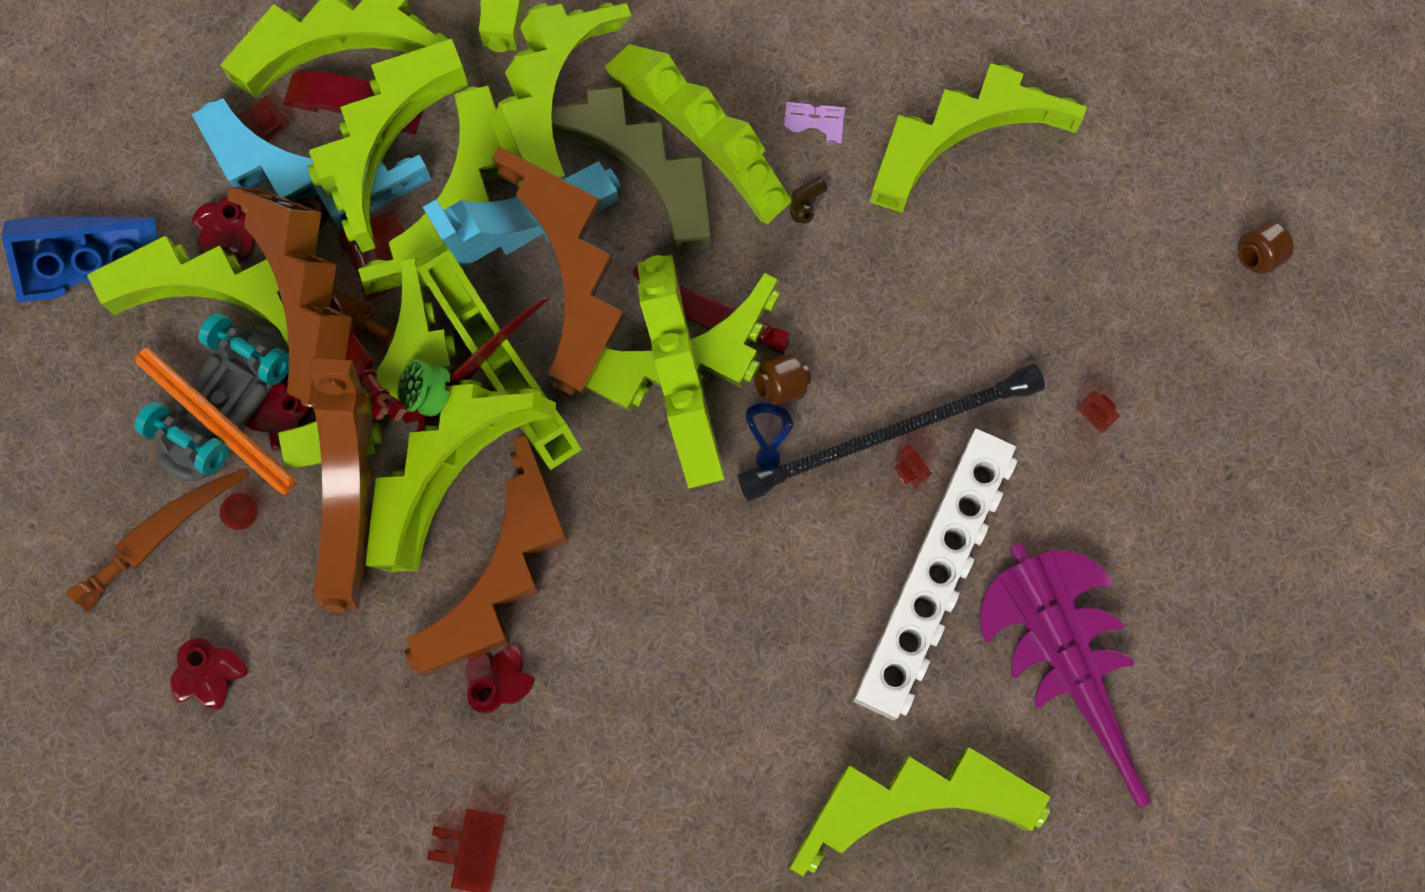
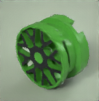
M417 359L410 361L405 366L399 380L397 397L407 409L406 411L415 412L417 409L419 413L430 417L436 416L441 412L450 392L445 390V382H450V374L447 368L436 364L429 365V363Z

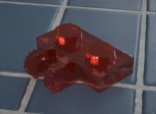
M466 809L462 830L441 826L433 827L432 835H436L437 838L460 840L457 855L447 853L444 850L434 849L433 851L429 850L427 856L428 860L455 865L451 888L471 892H492L507 815Z

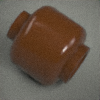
M1264 222L1246 232L1238 242L1239 260L1245 268L1257 274H1266L1290 259L1294 249L1292 237L1282 225L1276 222Z
M791 354L762 362L759 371L756 372L754 378L755 387L760 398L767 400L768 403L774 406L793 402L805 396L807 385L811 382L810 370L805 363L802 364L796 356Z

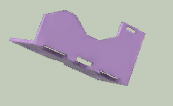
M787 102L784 126L792 132L798 133L808 128L819 129L826 134V142L841 144L846 107L820 105L816 107L815 111V107H812L811 104ZM791 113H802L804 115H796ZM815 113V115H820V118H811L809 114L814 115ZM825 116H834L838 118H828Z

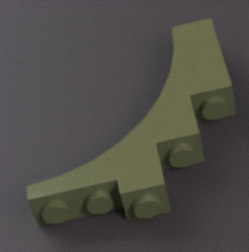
M600 86L595 90L587 91L588 104L569 102L560 107H552L553 138L578 142L603 151L626 165L646 184L660 203L670 225L676 252L711 248V234L701 157L680 155L673 158V160H666L661 122L641 120L634 123V125H626L622 87Z

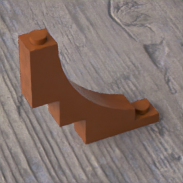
M498 147L492 158L496 168L499 169L497 174L513 184H517L519 180L522 181L516 196L547 235L557 256L563 278L565 296L564 324L557 354L548 375L555 379L552 385L555 388L571 396L575 390L584 394L624 318L622 311L594 297L612 262L611 255L582 240L600 207L599 198Z
M229 186L227 200L240 205L241 211L246 213L244 228L253 236L267 258L282 298L289 343L287 393L300 399L302 405L314 408L318 391L309 373L311 359L345 360L352 317L330 308L336 264L315 256L321 212L260 188Z
M312 358L309 373L318 391L314 413L319 434L322 466L321 535L313 595L324 610L333 613H344L346 609L358 610L366 569L365 563L370 520L366 509L373 470L366 454L373 416L351 360Z
M526 435L512 440L516 451L510 453L517 473L524 472L525 474L506 481L504 522L500 539L486 570L473 589L454 609L426 629L406 638L409 648L404 650L410 669L412 671L417 669L420 675L426 677L510 644L497 609L539 593L526 558L568 543L535 454Z

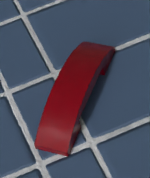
M293 72L283 104L316 113L318 109L342 114L340 107L372 97L374 93L370 82L366 80L324 72ZM423 111L408 123L401 132L416 135Z

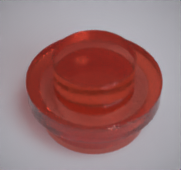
M243 493L230 495L223 501L220 507L222 522L233 530L247 529L256 521L258 516V506L255 500Z

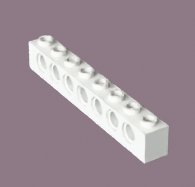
M976 428L969 437L852 700L853 702L893 721L898 719L899 714L907 715L915 697L914 694L909 693L915 679L919 681L923 679L930 660L924 658L930 644L936 647L943 634L945 626L939 623L944 611L946 610L951 613L960 592L954 590L959 577L966 579L973 565L974 558L969 556L974 543L980 546L987 533L989 525L983 523L988 511L994 513L1001 501L1003 492L998 490L1003 478L1009 480L1017 464V460L1012 458L1016 446ZM976 468L985 469L990 475V482L981 483L977 481L973 470ZM967 500L973 503L976 508V515H964L959 509V502ZM947 533L958 535L962 542L961 549H950L944 542V535ZM930 567H942L947 573V581L942 584L934 582L929 575ZM924 599L931 604L933 609L931 617L924 618L916 613L914 609L916 600ZM902 633H911L916 637L918 642L916 651L907 652L901 648L899 637ZM887 667H896L901 671L903 681L899 687H892L885 682L884 671Z

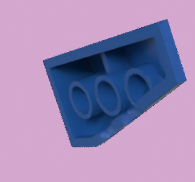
M35 217L4 221L1 236L18 303L58 298L67 294V288L83 281L88 285L90 281L87 274L159 239L155 217Z

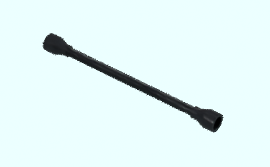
M1032 363L1015 370L1008 378L997 382L994 387L992 386L982 390V392L979 391L973 395L965 396V398L952 401V403L949 402L948 405L944 404L939 406V408L936 407L935 410H928L926 413L923 412L918 414V416L915 415L905 419V421L902 420L896 424L894 423L892 426L888 425V428H880L879 431L875 430V433L872 431L870 434L867 433L866 436L862 435V438L859 436L849 440V442L846 441L836 445V447L832 446V448L827 450L824 449L823 452L819 451V453H814V455L811 454L810 457L806 456L801 458V460L798 459L797 462L793 461L788 463V465L785 464L784 467L777 465L771 468H753L737 474L739 485L746 501H752L765 496L776 485L784 483L787 477L791 478V475L793 477L796 474L800 475V472H808L809 469L813 470V467H821L822 464L826 465V462L829 464L831 461L834 462L835 459L839 460V457L842 459L844 456L847 457L848 454L852 455V453L855 454L865 450V448L869 449V447L878 445V443L882 444V442H887V440L890 441L891 438L895 439V437L900 435L903 436L904 433H911L913 430L916 431L921 429V427L924 428L934 424V422L937 423L943 419L945 420L947 417L951 418V415L955 416L956 414L964 413V411L967 412L977 408V406L980 407L981 404L985 405L986 403L998 400V398L1004 400L1012 396H1030L1045 389L1043 375L1038 366Z

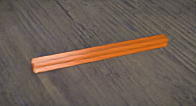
M143 348L135 356L134 361L140 368L278 492L286 495L296 486L297 481L290 473L149 348Z

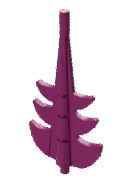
M1023 542L1010 547L1009 549L1017 565L1002 572L989 585L981 603L979 619L985 642H990L1005 627L1013 624H1025L1029 631L1020 639L1014 649L1011 661L1012 677L1018 678L1032 664L1043 661L1049 662L1053 669L1045 675L1038 686L1035 696V707L1041 708L1052 698L1069 693L1120 772L1137 809L1151 804L1152 802L1133 766L1102 680L1104 675L1115 669L1133 666L1134 660L1123 653L1113 650L1092 651L1089 644L1095 636L1104 631L1122 630L1124 623L1114 615L1101 609H1076L1074 600L1082 592L1090 588L1112 586V579L1098 563L1083 554L1066 550H1055L1030 558Z

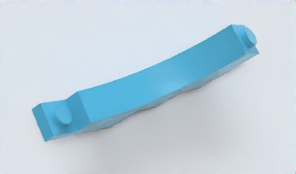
M223 98L203 105L199 111L192 114L232 186L254 188L269 180L278 196L293 202L302 197L316 198L320 196L338 228H343L342 221L348 219L345 210L338 211L333 196L328 198L321 185L314 186L307 166L313 164L311 158L289 153L258 137L236 117ZM420 155L399 161L389 171L381 162L375 176L370 198V212L432 180Z
M599 161L563 179L599 198L600 207L597 213L619 201L616 189L621 187L611 168L605 171ZM517 197L483 203L460 200L445 210L442 209L436 199L423 207L441 239L462 268L467 267L499 247L502 248L505 255H508L540 235H543L546 242H549L544 230L533 215L519 202Z

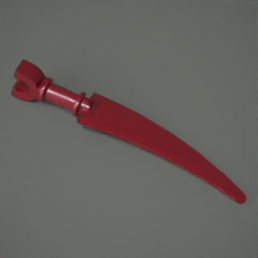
M638 265L633 268L632 274L639 280ZM679 285L685 317L708 329H712L727 319L739 307L710 298ZM765 325L758 342L784 354L790 343V340H788L790 333Z
M543 297L488 340L450 376V382H445V386L459 385V381L469 380L492 353L521 324L546 303L548 298ZM416 409L415 412H406L402 418L406 424L418 420L419 428L415 432L425 431L426 426H434V421L438 415L433 417L419 413Z
M350 332L345 360L352 361L361 386L365 388L370 396L372 416L374 419L382 420L387 412L393 421H401L407 409L398 399L391 396L387 389L382 388L377 380V373L371 369L373 360L358 339Z

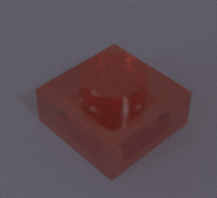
M267 95L239 115L243 123L266 142L290 125L288 119Z
M1095 390L1076 407L1101 434L1120 417L1116 412L1114 403L1107 396L1099 395Z
M910 444L898 452L895 458L897 465L894 467L901 480L905 484L911 482L915 489L926 483L932 473Z

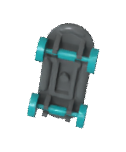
M218 312L210 315L204 321L198 335L201 344L215 351L190 385L240 430H243L271 388L281 382L289 371V348L277 328L264 323H251L234 328L232 320ZM153 401L139 412L135 420L134 428L137 433L147 439L157 438L156 451L158 460L162 468L176 479L196 481L206 476L214 475L222 468L228 458L230 448L179 402L176 403L170 413L166 406Z

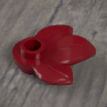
M228 196L222 198L219 203H206L200 206L194 213L191 223L202 229L198 241L201 253L204 254L221 246L224 250L228 248L241 261H245L252 251L255 239L244 228L246 213L241 211V206L228 201ZM234 206L236 214L230 219L228 213L230 208Z
M281 381L271 388L246 424V427L254 431L268 432L271 449L279 451L281 446L278 433L283 430L300 427V422L309 417L313 408L302 405L300 399L288 394L287 385ZM295 400V405L290 410V405L292 401Z
M193 638L183 643L178 650V667L171 675L170 689L178 703L184 702L194 695L202 705L218 710L223 707L227 697V681L247 676V667L241 657L232 649L215 648L206 639ZM192 651H198L202 654L203 661L201 664L191 662L190 653Z
M517 645L503 649L491 659L483 653L468 660L465 668V675L470 683L467 699L471 708L476 712L489 714L497 710L501 704H515L522 700L532 689L535 678L527 673H521L523 659ZM487 690H492L490 698L483 701V694Z

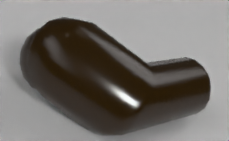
M818 176L793 191L790 215L796 223L807 224L814 218V213H811L813 210L811 207L812 200L827 191L826 182L822 177Z

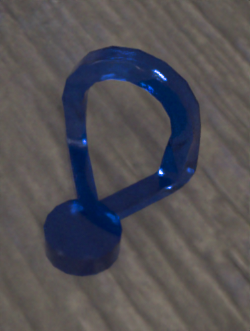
M765 403L750 406L746 410V421L761 446L756 454L757 464L760 468L777 466L780 463V455L777 448L791 432L794 425L789 412L781 406ZM771 413L782 419V430L769 446L755 424L753 417L756 414Z

